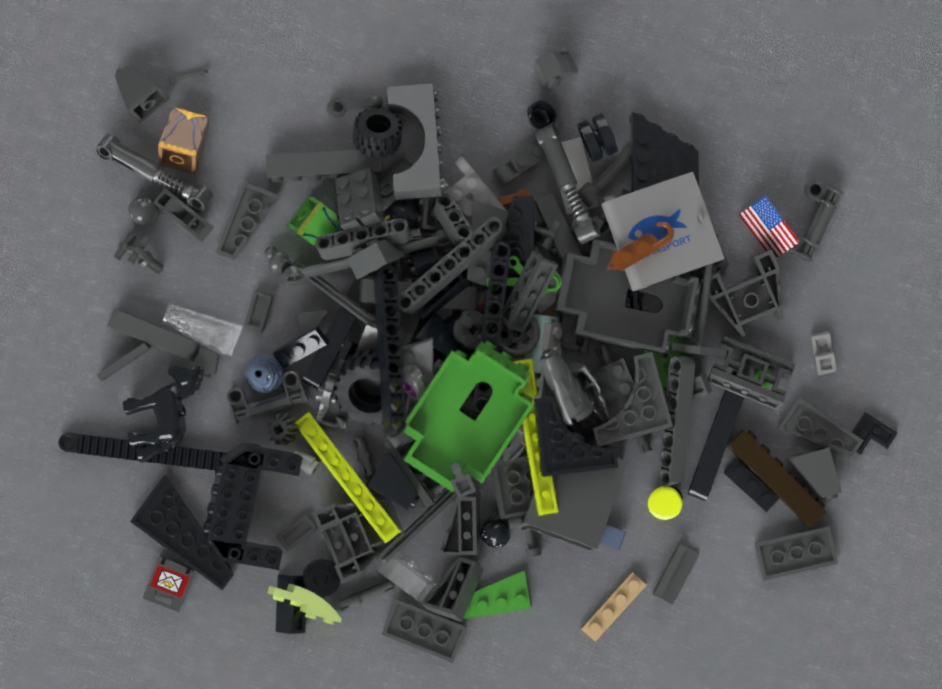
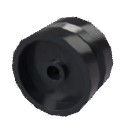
M602 113L592 117L594 129L587 120L577 123L580 137L592 162L602 159L603 152L601 146L607 155L618 152L614 134Z

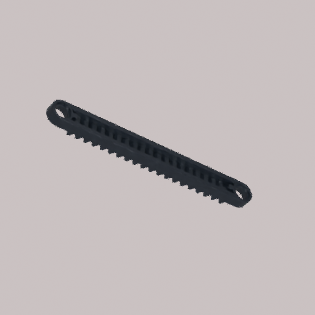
M65 433L61 435L58 441L60 449L65 452L139 461L136 448L150 446L149 444L131 446L129 440L77 433ZM66 437H71L74 440L71 448L64 446L63 441ZM176 446L175 449L172 447L169 452L157 454L145 462L215 471L219 458L228 452Z

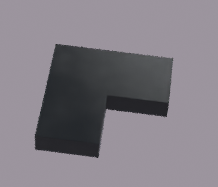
M864 412L852 433L864 440L856 451L860 455L871 439L885 449H888L898 434L866 412Z

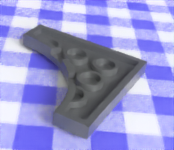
M653 352L634 356L636 372L632 394L619 414L608 422L593 428L598 447L673 427Z

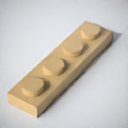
M631 572L581 629L596 642L647 585Z

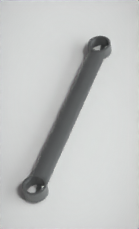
M442 229L437 231L434 236L395 245V247L402 253L408 254L432 247L446 249L453 244L445 230ZM349 257L304 268L299 266L288 267L284 271L285 282L288 285L294 286L301 284L306 278L351 268L347 260Z

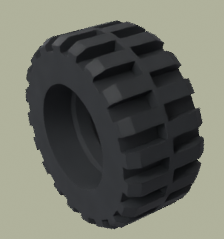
M365 349L364 352L357 351L354 355L347 357L335 378L333 393L336 395L335 400L337 404H340L339 408L343 412L346 411L348 413L347 416L351 419L355 418L359 423L366 422L367 425H374V423L381 425L383 424L381 396H373L364 392L357 383V380L363 378L373 379L380 383L378 350L376 352H373L372 349ZM389 367V370L394 373V370ZM403 370L406 403L410 386ZM390 385V389L395 392L394 387ZM391 404V408L396 411V407Z

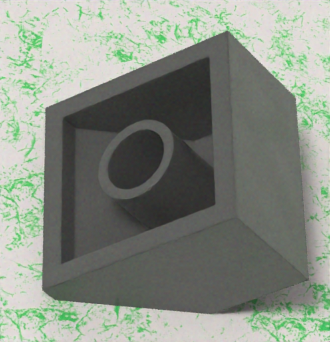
M375 239L367 243V248L363 249L360 247L352 252L353 256L347 258L358 280L378 272L382 267L393 264L404 258L405 255L386 239L379 242Z

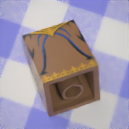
M172 107L158 145L159 164L196 174L209 128V117L202 113H192L183 108Z

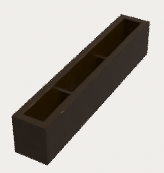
M742 429L727 447L807 527L811 528L827 512L823 508L825 504L818 498L814 499L810 495L811 490L804 484L801 486L796 481L798 478L793 472L789 471L787 473L782 468L784 466L783 462L777 457L773 459L769 455L771 452L769 448L763 443L759 445L755 441L757 437L750 430L746 432Z

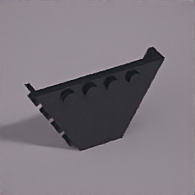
M632 111L629 116V122L631 123L632 192L690 172L694 173L699 187L698 150L692 144L679 140L677 135L664 131L659 124L651 123L642 114Z

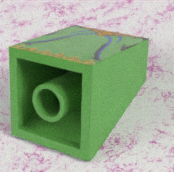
M311 195L307 197L287 224L289 228L315 247V241L318 237L344 231L340 226L339 216Z

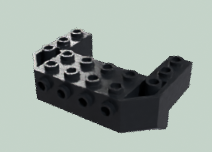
M241 443L219 458L215 468V481L211 487V500L207 506V519L203 525V534L222 561L279 570L283 553L279 547L247 542L246 540L261 470L299 476L303 459L301 455L264 448L259 444Z

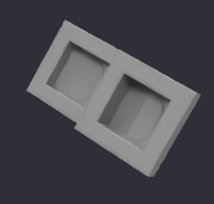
M830 332L810 335L817 374L837 372Z

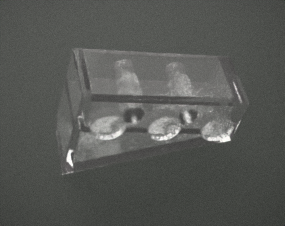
M400 552L394 555L387 563H384L381 559L379 560L374 569L419 602H422L424 599L427 600L433 592L432 589L439 585L433 580V576L425 571L423 573L418 570L419 566L414 562L404 560V555Z

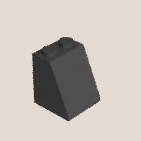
M820 447L787 457L788 461L818 496L829 500L837 498V494L842 493L830 447Z

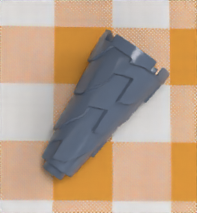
M270 355L256 356L248 363L245 370L247 384L259 393H269L276 390L281 385L284 375L281 364L275 357Z

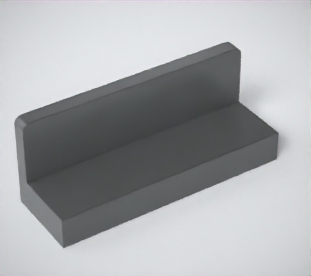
M678 543L652 594L659 599L673 604L699 554Z

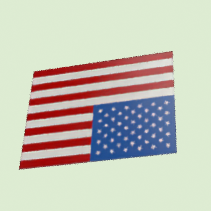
M766 196L739 214L764 250L772 249L775 258L800 242Z

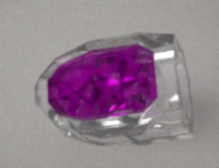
M410 364L403 368L404 390L412 398L419 399L424 393L423 376L416 365Z

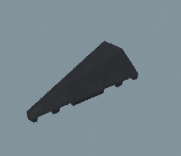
M466 250L463 253V257H467L469 255V250ZM455 262L449 264L448 270L455 267ZM467 268L427 302L422 312L418 314L423 321L431 317L473 283L466 280Z

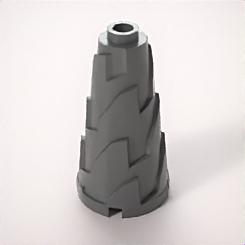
M549 348L543 351L540 360L544 370L543 375L549 389L548 394L549 397L553 396L555 398L556 408L562 423L569 425L573 424L571 419L576 418L578 422L592 413L593 405L585 391L582 390L577 378H574L567 363L563 361L557 350Z

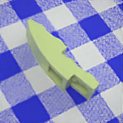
M293 584L288 585L287 591L272 586L268 588L267 593L273 595L272 599L284 602V599L291 600L290 604L301 607L300 611L306 613L305 617L315 620L317 616L322 617V622L332 625L334 621L341 623L342 619L325 600L307 589Z

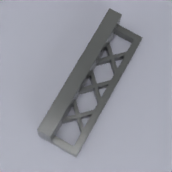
M532 251L502 314V322L507 328L522 333L525 332L558 267L555 262L544 259L536 251Z

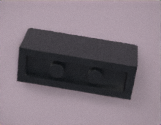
M279 574L277 588L287 591L288 585L293 584L306 589L303 585V575ZM284 599V602L277 600L276 632L287 634L305 633L306 613L300 611L301 607L291 605V600Z

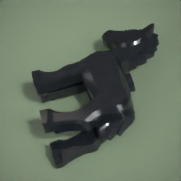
M172 365L168 368V374L174 378L175 383L161 388L142 400L127 398L126 401L122 402L124 413L127 415L153 409L159 423L157 429L150 434H139L135 431L128 432L131 446L150 445L144 448H136L140 463L157 454L169 452L172 447L175 449L182 441L186 431L184 417L186 416V409L182 405V400L194 395V392L199 390L203 381L204 368H200V366L196 368L194 366L191 368H180Z

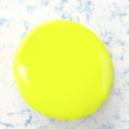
M662 486L655 489L648 498L649 511L654 517L662 520L676 517L682 509V494L679 489L673 486Z

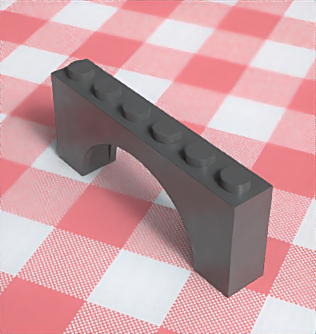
M433 83L387 87L389 110L392 113H400L410 117L419 125L425 137L424 150L419 160L408 170L393 174L395 200L441 196V189H445L444 177L440 178V171H443V160H439L438 154H442L441 142H437V137L441 136L440 125H436V119H439V107L435 108L434 103L438 102L437 90H433Z

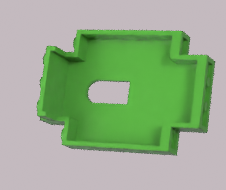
M481 341L469 360L465 359L467 355L457 349L456 352L451 350L406 418L407 425L403 432L414 438L415 442L405 455L404 461L452 492L454 488L451 479L456 477L450 464L458 461L463 474L469 472L470 476L483 483L534 406L531 402L533 398L524 392L521 395L518 394L521 388L525 387L527 379L531 375L528 372L529 368L521 362L518 365L512 362L513 357L504 351L501 354L495 350L496 346L489 341L485 343ZM487 382L492 387V395L474 421L460 412L459 409L477 383Z

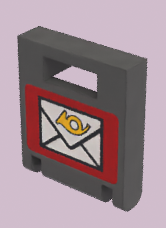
M159 556L143 599L179 612L195 570L192 568L188 575L186 572L189 566L168 558L164 565H162L164 557ZM156 592L173 597L171 605L154 599Z

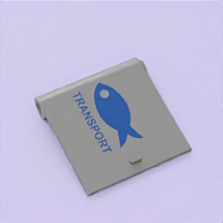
M693 172L617 198L613 195L603 199L604 203L601 205L617 250L622 249L645 234H651L657 240L664 238L667 235V229L663 226L656 227V224L659 222L669 223L674 230V237L669 244L625 269L632 292L725 259Z

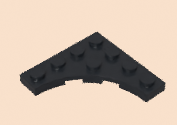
M553 396L533 399L542 477L618 468L617 448L595 447L584 443L574 436L562 423Z

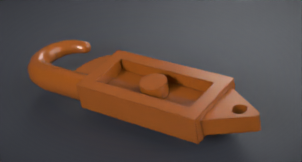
M666 222L657 223L656 227L663 226L667 229V235L664 238L657 240L653 235L645 234L613 253V257L606 270L623 271L669 244L674 237L672 226Z

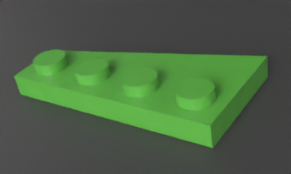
M525 570L475 591L463 619L531 608Z

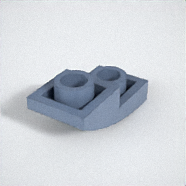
M606 525L600 543L620 550L626 532Z

